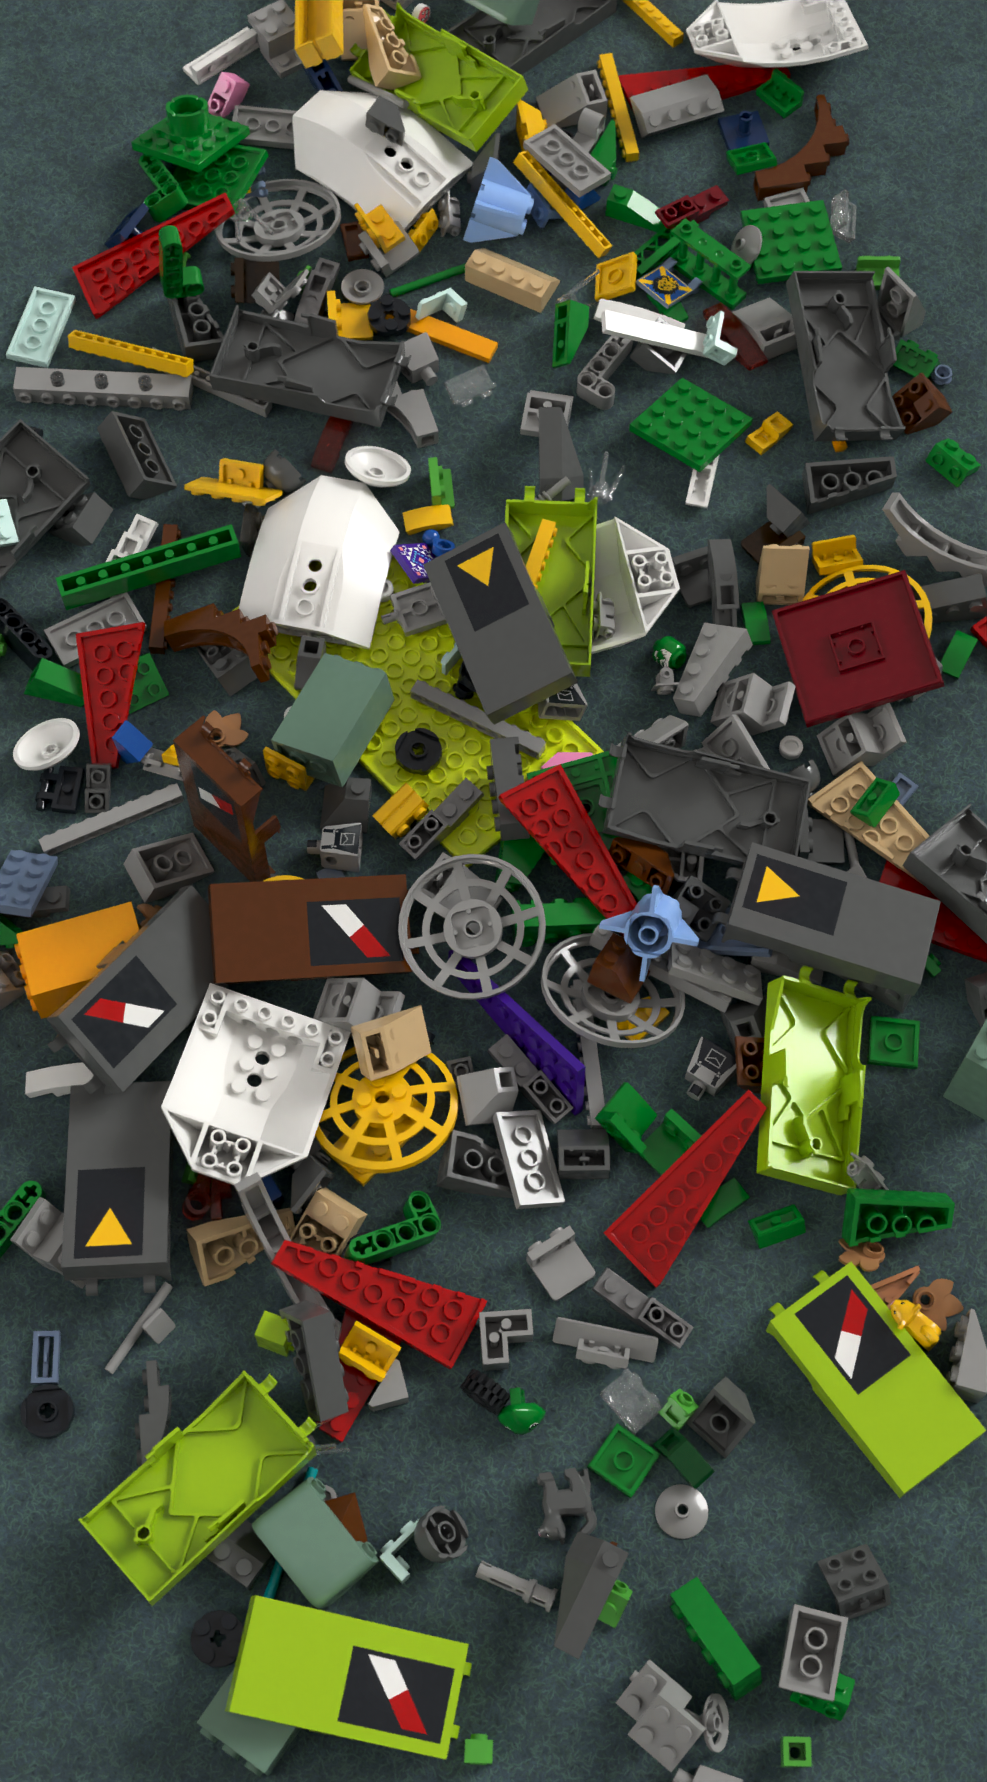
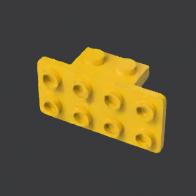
M226 458L220 459L219 479L200 477L184 485V490L191 491L193 495L210 494L215 499L232 498L233 502L251 501L255 506H265L266 503L275 501L276 498L282 496V490L263 487L264 465Z

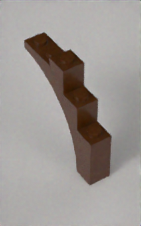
M825 94L816 96L814 106L816 128L807 145L786 162L769 169L755 171L753 187L757 201H764L766 197L799 188H804L805 193H807V188L811 185V177L826 174L827 166L830 165V157L845 155L846 146H849V135L845 133L843 125L836 126V121L831 116V105L829 102L827 103Z
M212 603L164 621V637L174 652L204 645H221L234 648L249 657L251 668L261 683L270 680L269 670L272 667L268 654L271 653L270 648L276 646L278 629L274 622H270L266 614L250 620L248 616L244 617L240 609L224 614L221 610L218 611L215 604Z

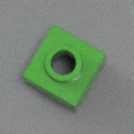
M471 1734V1739H465L464 1764L492 1765L493 1740H487V1734Z
M783 1736L780 1738L781 1767H812L811 1737ZM792 1747L799 1750L798 1758L791 1757L790 1749Z

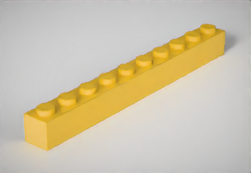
M622 0L670 46L674 48L683 42L684 33L650 1Z
M612 53L600 54L597 66L601 69L600 77L603 78V88H606L605 95L609 99L608 107L611 108V117H614L613 121H615V128H617L616 136L620 139L619 147L622 148V158H625L626 162L638 161L639 150Z
M528 150L520 152L513 162L598 258L607 255L613 245Z
M74 330L68 334L69 348L77 351L81 350L86 353L132 363L133 365L180 375L181 377H188L194 372L193 359L79 330Z
M546 519L541 521L526 564L527 571L537 590V582H540L542 578L541 571L545 570V559L549 558V548H552L554 543L553 536L556 537L558 531L556 522Z

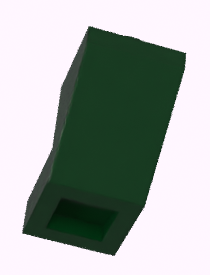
M674 1427L669 1429L654 1443L656 1449L673 1464L679 1475L695 1490L715 1472L692 1444Z

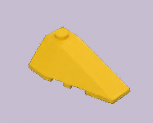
M520 100L516 104V132L521 151L523 152L525 151L523 149L524 141L547 129V121L542 119L540 110Z

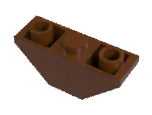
M615 837L609 849L614 862L651 887L654 885L659 886L663 894L666 895L674 878L668 853L656 845Z

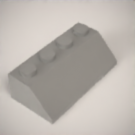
M707 74L630 97L641 138L716 117L724 112L719 90Z
M669 715L664 719H657L650 728L645 731L640 730L634 736L680 749L685 746L689 724L685 720Z

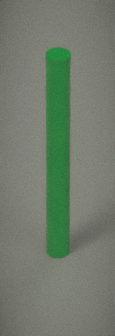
M466 263L390 289L389 294L392 297H396L465 273Z

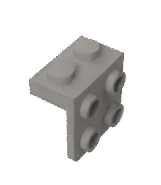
M398 221L394 222L406 240L386 254H384L381 248H377L366 231L358 235L361 241L359 244L361 250L365 255L369 254L372 260L370 262L377 272L381 270L385 277L394 273L419 254L417 246Z
M305 269L286 287L269 272L262 279L252 296L256 303L262 306L269 314L276 309L280 311L288 303L287 300L290 297L294 298L300 293L301 287L308 281L306 276L309 271Z
M570 1225L565 1229L562 1227L557 1228L549 1235L550 1238L543 1243L541 1241L535 1242L528 1248L529 1252H527L526 1256L527 1263L554 1301L562 1299L595 1276L594 1268L574 1241L575 1232Z

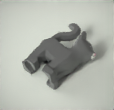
M576 1468L565 1469L564 1478L569 1481L570 1487L562 1490L557 1489L551 1472L539 1474L537 1483L543 1486L544 1489L542 1508L545 1517L543 1524L538 1528L540 1537L547 1538L550 1541H560L561 1545H564L566 1528L561 1519L564 1517L584 1516L586 1523L579 1530L581 1533L590 1535L596 1528L597 1517L590 1498L591 1483L587 1469L577 1472Z

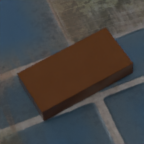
M359 221L340 224L348 262L369 258V254L365 255L359 246L361 241L358 235L363 232Z

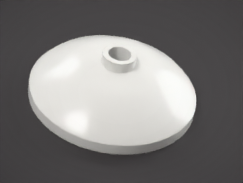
M359 446L349 450L345 457V465L349 472L355 478L370 486L381 488L394 487L406 482L410 477L411 467L409 463L397 453L384 448Z
M56 718L42 722L31 728L19 739L13 751V758L17 765L25 770L39 771L53 767L73 752L80 737L79 729L72 720L66 718Z

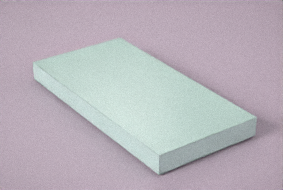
M34 286L7 350L6 358L48 368L76 301L75 295Z

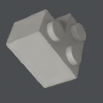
M532 1310L479 1312L483 1371L509 1369L508 1343L533 1342Z

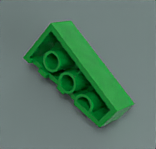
M587 897L575 898L571 903H568L564 898L554 899L546 904L542 903L546 920L544 942L548 944L555 943L559 939L593 933L596 927L600 925V922L606 918ZM516 900L521 911L535 907L533 900H530V904L521 905L520 901ZM512 907L510 909V915L514 914ZM538 916L524 921L525 928L522 947L532 946L537 942L539 930ZM517 923L511 925L514 943L517 935Z
M848 1188L842 1238L849 1247L858 1246V1243L870 1241V1243L879 1242L883 1238L894 1236L900 1238L915 1232L920 1234L952 1228L955 1203L946 1193Z
M695 1577L670 1594L672 1605L669 1607L677 1620H683L687 1626L685 1631L693 1643H698L703 1658L709 1666L712 1665L720 1683L725 1689L727 1688L735 1702L762 1684L760 1665L698 1577Z

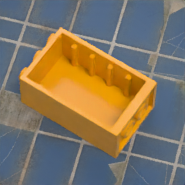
M132 902L16 934L18 944H14L17 957L20 959L21 965L19 967L22 977L25 979L26 995L28 1000H30L32 1010L38 1011L41 1019L51 1016L88 984L103 969H98L96 966L109 952L122 941L127 943L140 930Z

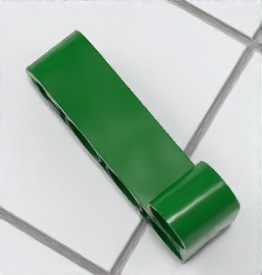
M143 154L138 162L150 182L156 188V191L145 198L144 204L150 208L148 212L155 222H163L184 208L188 203V199L161 160Z
M173 225L162 227L159 230V273L164 296L172 299L200 295L205 289L201 272L196 266L183 267V248L178 228Z
M27 1181L22 1184L0 1211V1231L6 1232L4 1238L0 1240V1258L13 1243L10 1239L38 1198L46 1199L44 1190L36 1181ZM29 1193H37V1196L35 1198L33 1196L29 1197L28 1195ZM15 1211H22L19 1219H11V1215Z
M423 1191L411 1193L403 1207L405 1221L352 1239L345 1251L344 1258L369 1265L431 1243L441 1228V1222L430 1197ZM412 1203L420 1205L421 1209H416ZM422 1226H428L432 1232L424 1230ZM403 1233L407 1235L409 1240L401 1238L399 1234ZM376 1241L383 1242L386 1248L378 1246Z

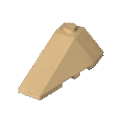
M364 4L363 12L369 68L375 87L394 90L420 80L422 76L414 56L408 55L404 49L405 42L403 39H398L393 31L395 27L383 8Z
M291 1208L276 1210L288 1236H291L295 1229ZM246 1215L210 1221L186 1229L190 1252L204 1286L229 1279L236 1274L234 1270L246 1261L248 1264L256 1260L254 1256L264 1250Z

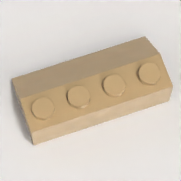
M486 248L475 249L465 264V281L539 313L542 312L560 283L559 279Z

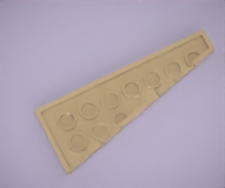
M862 761L808 798L807 804L918 881L902 865L910 852L925 841L929 835L906 809L896 800L875 828L867 825L850 813L876 778Z

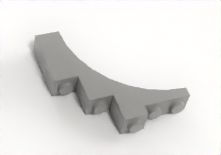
M396 382L391 397L396 395L398 397L394 406H388L387 412L403 424L411 434L417 448L439 443L438 428L424 390H411L402 394L398 382Z
M900 492L890 495L882 510L898 533L895 541L905 556H927L938 572H959L962 577L981 573L984 587H987V551L963 544L934 528L909 506Z
M256 1172L251 1176L244 1177L234 1186L242 1202L244 1212L259 1237L266 1255L272 1262L283 1241H291L276 1212L261 1177ZM273 1266L293 1304L308 1300L329 1310L319 1292Z

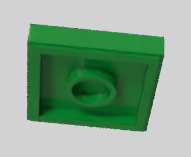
M766 142L726 152V158L736 175L777 166V158Z
M871 1016L867 1064L917 1070L920 1021Z
M617 1423L587 1468L631 1499L661 1454Z

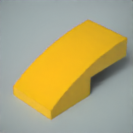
M777 411L765 419L759 429L748 435L745 443L762 455L782 439L794 424Z
M449 505L426 506L403 512L405 530L408 535H413L427 529L439 531L454 526Z

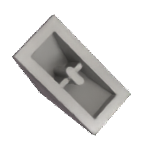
M397 1359L392 1363L383 1381L368 1403L369 1409L373 1412L409 1402L400 1361Z

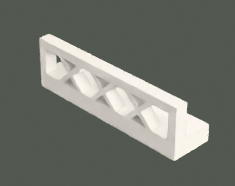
M244 28L185 65L183 71L197 85L202 84L260 47L257 32L254 28Z

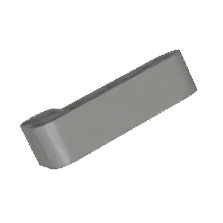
M584 108L580 115L578 131L573 140L589 154H591L604 133L605 115L588 108ZM551 174V177L555 180V182L563 190H565L567 187L553 174Z
M612 335L577 377V395L601 410H607L613 406L615 387L607 380L631 352L633 340Z

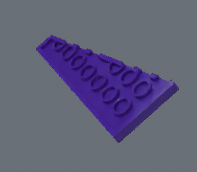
M452 949L448 951V960L454 952ZM462 957L455 968L465 972H478L477 966L469 958ZM458 978L470 993L483 992L480 979ZM490 979L492 990L498 988L499 986ZM505 992L490 998L478 999V1003L505 1035L508 1034L537 1070H542L573 1107L571 1112L575 1116L582 1112L586 1066Z

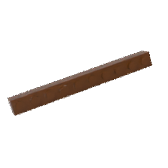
M163 525L161 545L181 539V530H179L178 525ZM174 578L156 583L149 640L150 654H165V649H168V642L164 637V621L171 619V616H169L173 610L171 600L174 599V591L172 589L176 584Z

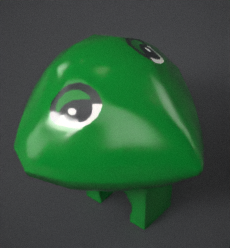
M520 1387L510 1388L511 1405L504 1406L497 1419L500 1424L514 1434L524 1435L531 1432L541 1422L546 1411L535 1402L525 1403L524 1390H521Z

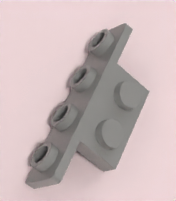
M557 1317L553 1335L554 1343L577 1347L575 1359H580L587 1364H604L612 1369H627L629 1358L653 1363L659 1340L655 1336Z

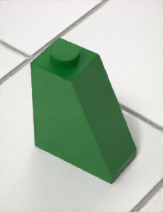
M42 658L32 671L24 694L82 707L84 705L81 674Z
M530 835V838L501 841L498 858L512 864L528 877L545 850ZM499 868L496 869L495 883L502 872ZM511 875L505 889L512 893L518 891L522 884Z

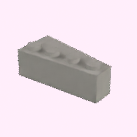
M711 623L703 624L673 696L679 713L698 717L703 715L716 697L718 688L729 679L728 674L734 666L737 667L742 661L741 656L746 650L749 651L753 644L747 629Z

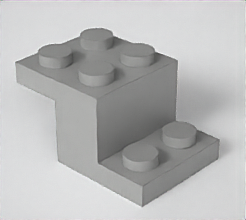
M284 0L276 1L247 15L248 22L258 34L260 52L280 78L302 69V61L295 51V14Z
M530 390V393H527L520 434L539 437V407H561L569 427L573 396Z
M755 673L726 681L719 688L711 723L718 727L731 715H738L751 735L785 726L793 700L795 685L789 681L772 687Z
M890 703L878 706L868 714L854 713L841 717L817 735L833 776L842 775L860 761L865 766H875L907 743Z
M327 978L313 1019L350 1031L349 1037L353 1039L352 1026L400 1012L405 995L400 991L381 992L365 978Z
M39 1197L10 1241L42 1266L63 1275L61 1259L64 1213L46 1199ZM69 1280L82 1289L86 1284V1280Z
M649 1659L617 1700L616 1704L637 1721L627 1735L672 1772L703 1733L705 1727L684 1710L693 1696Z

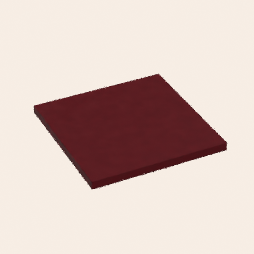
M905 570L772 610L807 728L944 687V681Z

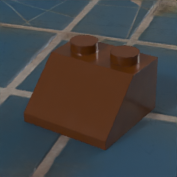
M613 933L594 961L587 982L631 1004L644 984L643 981H639L643 957L635 955L632 952L633 949L629 947L628 943L626 944L624 938ZM648 969V973H647L646 979L648 978V976H649V974H650V970H649V969Z

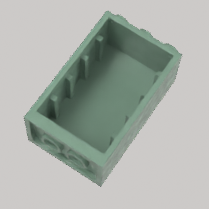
M324 653L272 737L271 742L275 751L303 765L306 768L307 776L343 788L395 700L386 672L379 668L365 666L358 661L346 660L339 655Z
M987 1018L943 1095L946 1099L986 1121Z
M233 1669L197 1721L202 1726L199 1732L215 1744L218 1739L224 1743L222 1750L237 1761L240 1756L246 1759L247 1762L244 1766L257 1776L261 1777L263 1773L269 1776L301 1728L225 1712L234 1673Z

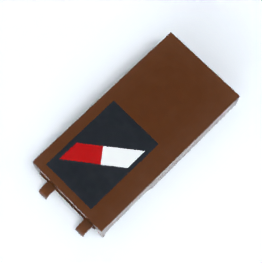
M203 715L173 740L193 824L250 882L264 881L271 877L270 874L276 873L268 865L264 843L275 833H280V823L277 817L273 815L258 829L254 830V817L260 792L263 789L250 777L251 772L249 769L252 765L245 758L238 765L213 741L214 736L211 733L214 728L207 721L204 723L205 716Z
M406 874L210 884L208 886L214 984L282 980L306 981L341 976L408 974L413 972L403 955L398 933L400 911L409 891L407 890ZM408 917V925H407V936H408V939H410L409 917ZM419 947L410 949L412 954H420Z

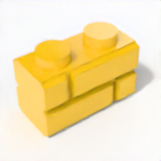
M405 783L372 816L396 839L397 837L405 836L410 830L409 826L415 820L418 821L426 815V809L429 805L411 786Z

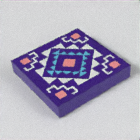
M427 544L393 545L390 551L412 583H429L430 580L423 564L436 557Z

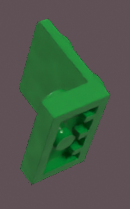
M150 653L139 656L129 714L169 695Z
M624 1082L595 1119L625 1152L642 1154L647 1148L641 1140L642 1135L655 1120L657 1113L628 1082Z
M671 1108L665 1114L663 1123L643 1142L647 1148L642 1154L638 1155L662 1175L701 1135Z

